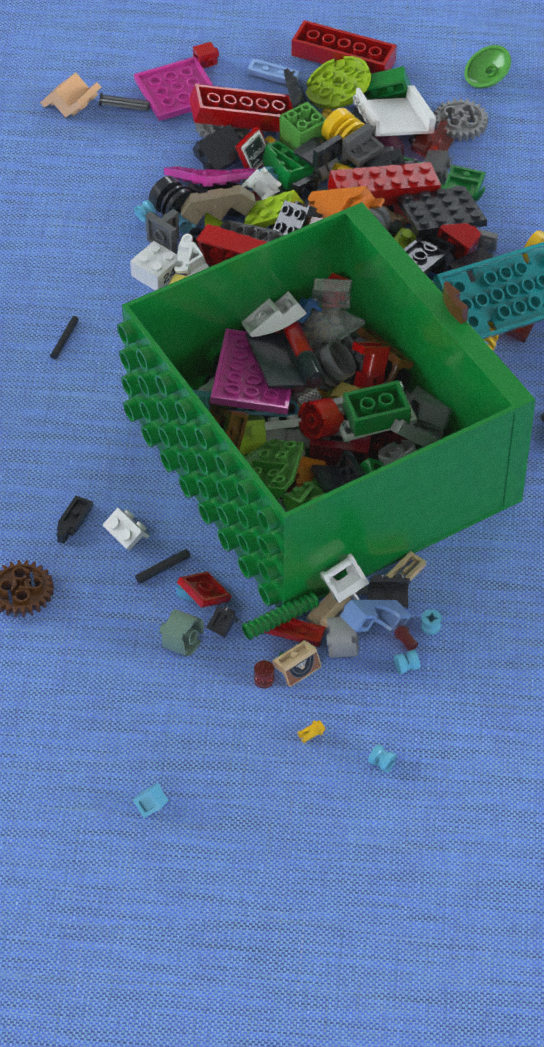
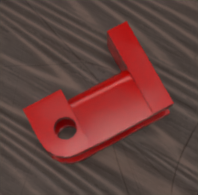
M353 342L352 349L365 354L362 370L356 371L353 385L363 389L383 384L390 347L381 346L380 342Z

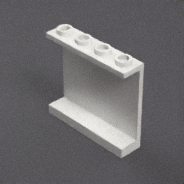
M414 85L408 86L406 98L367 100L361 89L356 88V95L353 97L354 105L358 108L366 123L369 122L373 126V134L375 136L434 133L436 117Z

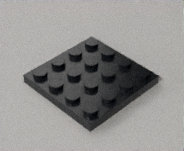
M455 186L448 189L439 188L433 192L421 191L419 194L406 193L403 196L397 197L399 207L418 236L438 234L440 227L448 224L468 223L476 228L487 226L486 217L465 186Z

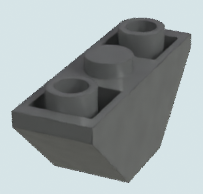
M416 386L411 394L409 403L417 419L441 427H447L452 409L421 387Z

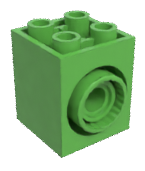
M308 101L280 115V142H283L284 145L294 151V149L314 137H320L327 141L321 134V128L326 118Z

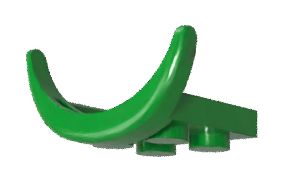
M452 165L444 186L441 184V188L448 189L455 186H465L473 200L477 202L485 191V187L481 189L486 172Z

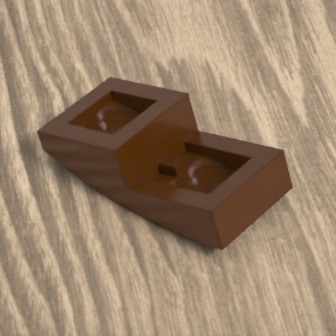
M447 281L444 282V303L451 315L462 324L467 321L468 306L460 301V291Z

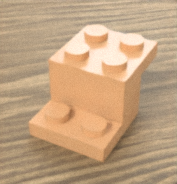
M75 72L59 84L40 103L44 108L49 104L51 106L55 105L65 118L70 114L74 116L84 109L90 100L92 101L98 95L97 91L101 86L96 82L89 88Z

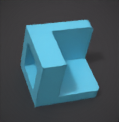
M157 782L141 791L133 799V802L143 818L160 810L168 802V798Z

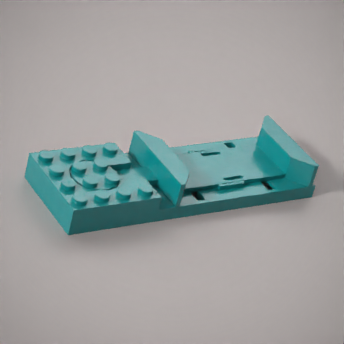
M544 242L437 274L432 280L442 293L443 285L446 281L460 291V301L468 306L467 322L483 340L544 320ZM527 253L529 257L528 265L525 263L522 254ZM472 270L476 281L470 282L467 271ZM493 322L496 330L490 331L487 323Z

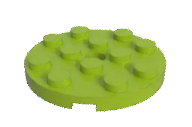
M344 56V59L335 61V59H332L319 66L309 77L306 83L307 97L315 107L321 109H336L354 103L353 97L356 95V88H360L363 93L367 91L371 81V72L366 62L361 58Z

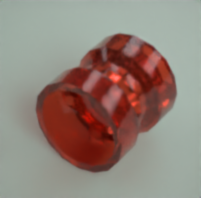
M262 660L254 666V682L259 688L266 689L274 683V665L270 661Z

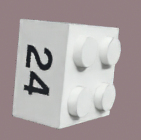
M153 241L130 261L131 276L150 288L157 290L169 284L174 274H179L175 272L174 268L176 266L180 267L181 263H178L176 259L177 254Z

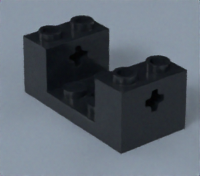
M431 234L419 236L404 250L426 275L431 271L441 274L447 272L448 264L454 261L456 245Z

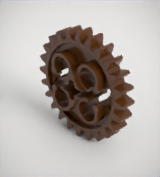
M18 560L17 565L10 562V567L2 565L3 571L0 570V612L6 610L7 616L13 612L14 617H17L19 613L25 617L27 612L32 616L33 610L41 612L40 606L47 607L46 602H51V596L54 595V584L48 570H43V565L36 567V562L29 565L28 560L24 564H21L20 560ZM30 572L34 575L35 587L31 585ZM8 590H11L12 605L9 602Z

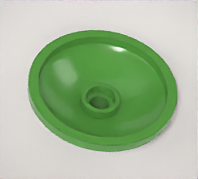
M491 45L480 49L472 55L465 66L464 75L469 85L478 89L489 88L498 84L510 70L512 63L510 53L506 48L499 45Z

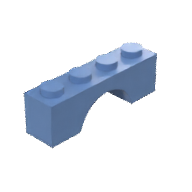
M350 600L344 606V611L340 616L355 632H367L374 622L382 625L389 631H402L412 615L397 600Z

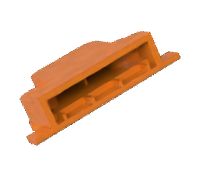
M367 186L312 191L308 197V205L317 208L316 212L322 214V218L331 216L361 202L368 209L381 208L385 202L384 198L375 199Z

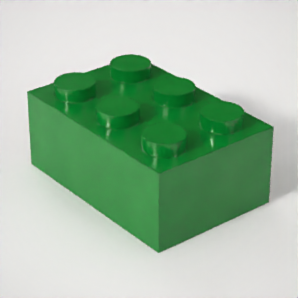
M399 380L343 393V411L354 437L390 429L395 419L399 421L403 419L408 422L407 424L410 423L411 407Z

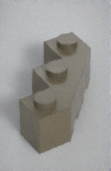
M241 185L232 186L233 188L209 190L201 194L193 193L189 195L180 207L181 216L195 225L198 224L206 212L221 221L231 207L246 216L256 203L254 193Z

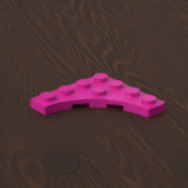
M174 166L164 168V175L173 176L175 179H181L184 182L192 181L193 184H202V186L209 187L213 186V183L225 185L227 181L240 183L243 179L247 180L257 169H231L230 173L228 170H195V168Z

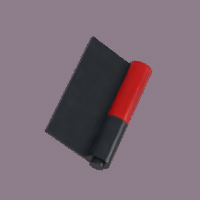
M298 321L283 328L282 333H270L251 337L249 333H245V338L268 389L318 388L325 383L326 377Z

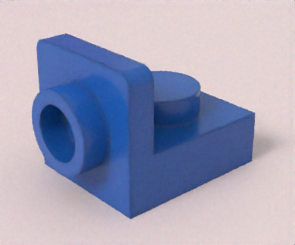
M302 297L299 304L307 314L297 321L304 323L310 317L312 308L322 312L323 309L318 306L319 302L311 297L308 300Z

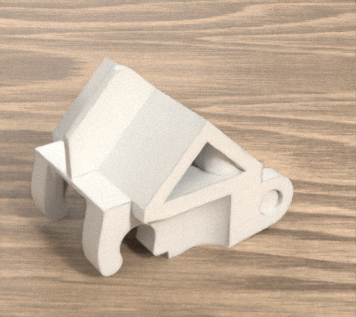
M263 167L261 171L257 169L241 186L252 188L263 200L270 196L273 197L275 193L280 192L278 188L281 186V183Z
M184 234L178 245L176 256L181 266H176L174 269L176 273L190 276L209 268L196 243L193 242L192 236Z
M351 553L347 555L346 559L326 572H320L321 578L328 586L333 599L338 603L351 595L355 600H359L355 592L369 584ZM346 568L347 576L339 581L333 578L334 575Z

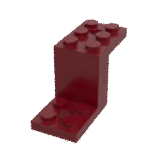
M392 430L350 441V444L324 439H311L310 458L325 461L328 465H337L343 451L349 450L357 462L361 464L366 459L371 458L374 442L384 444L398 442V444H402L401 440L409 439Z

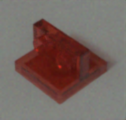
M441 119L438 127L434 129V133L418 134L410 150L423 157H426L428 150L448 151L454 140L445 135L447 132L445 127L448 122Z

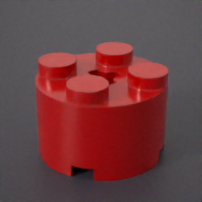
M330 397L305 402L298 411V416L301 415V422H298L300 430L308 439L317 440L334 436L338 433L341 423L344 421L343 414Z

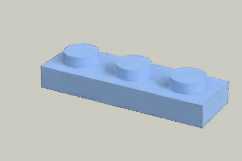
M253 58L247 68V74L286 84L284 70L287 67ZM288 68L291 72L295 71L293 75L298 80L300 71Z

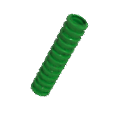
M309 591L307 594H303L302 597H297V600L293 599L291 602H287L286 605L282 604L280 607H276L275 610H270V613L266 612L264 616L260 615L259 618L255 617L253 621L249 620L248 624L243 623V633L246 638L252 640L253 637L264 634V631L269 632L270 629H275V626L279 627L281 623L285 624L286 621L297 618V615L301 616L303 613L306 614L308 610L312 611L313 607L318 608V598L312 591Z

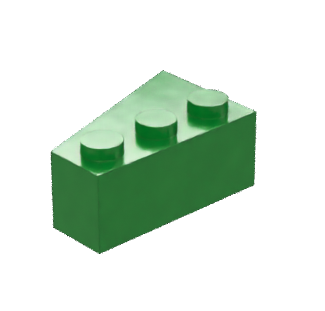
M402 66L372 73L367 91L363 93L366 99L406 98L408 86L412 85L405 67Z
M280 141L266 144L262 163L266 167L274 168V174L278 175V181L286 191L292 189L293 183L313 173V166L294 155V151Z

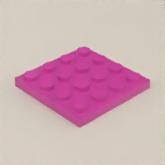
M196 56L134 74L136 84L146 101L150 102V107L158 121L192 112L189 98L195 84L214 86Z

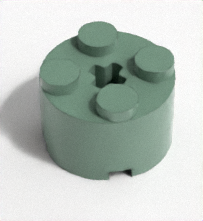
M174 609L167 622L163 623L159 630V633L162 634V647L184 656H191L200 645L201 640L198 637L200 633L203 634L204 622L196 616Z

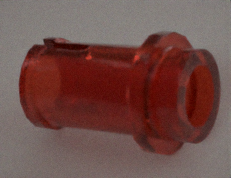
M403 625L399 626L394 632L395 638L400 640L408 651L416 649L418 642L409 633V628Z

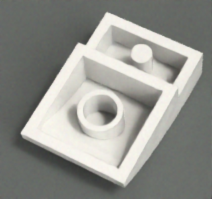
M288 291L275 303L269 298L241 323L251 337L279 331L296 322L307 313Z

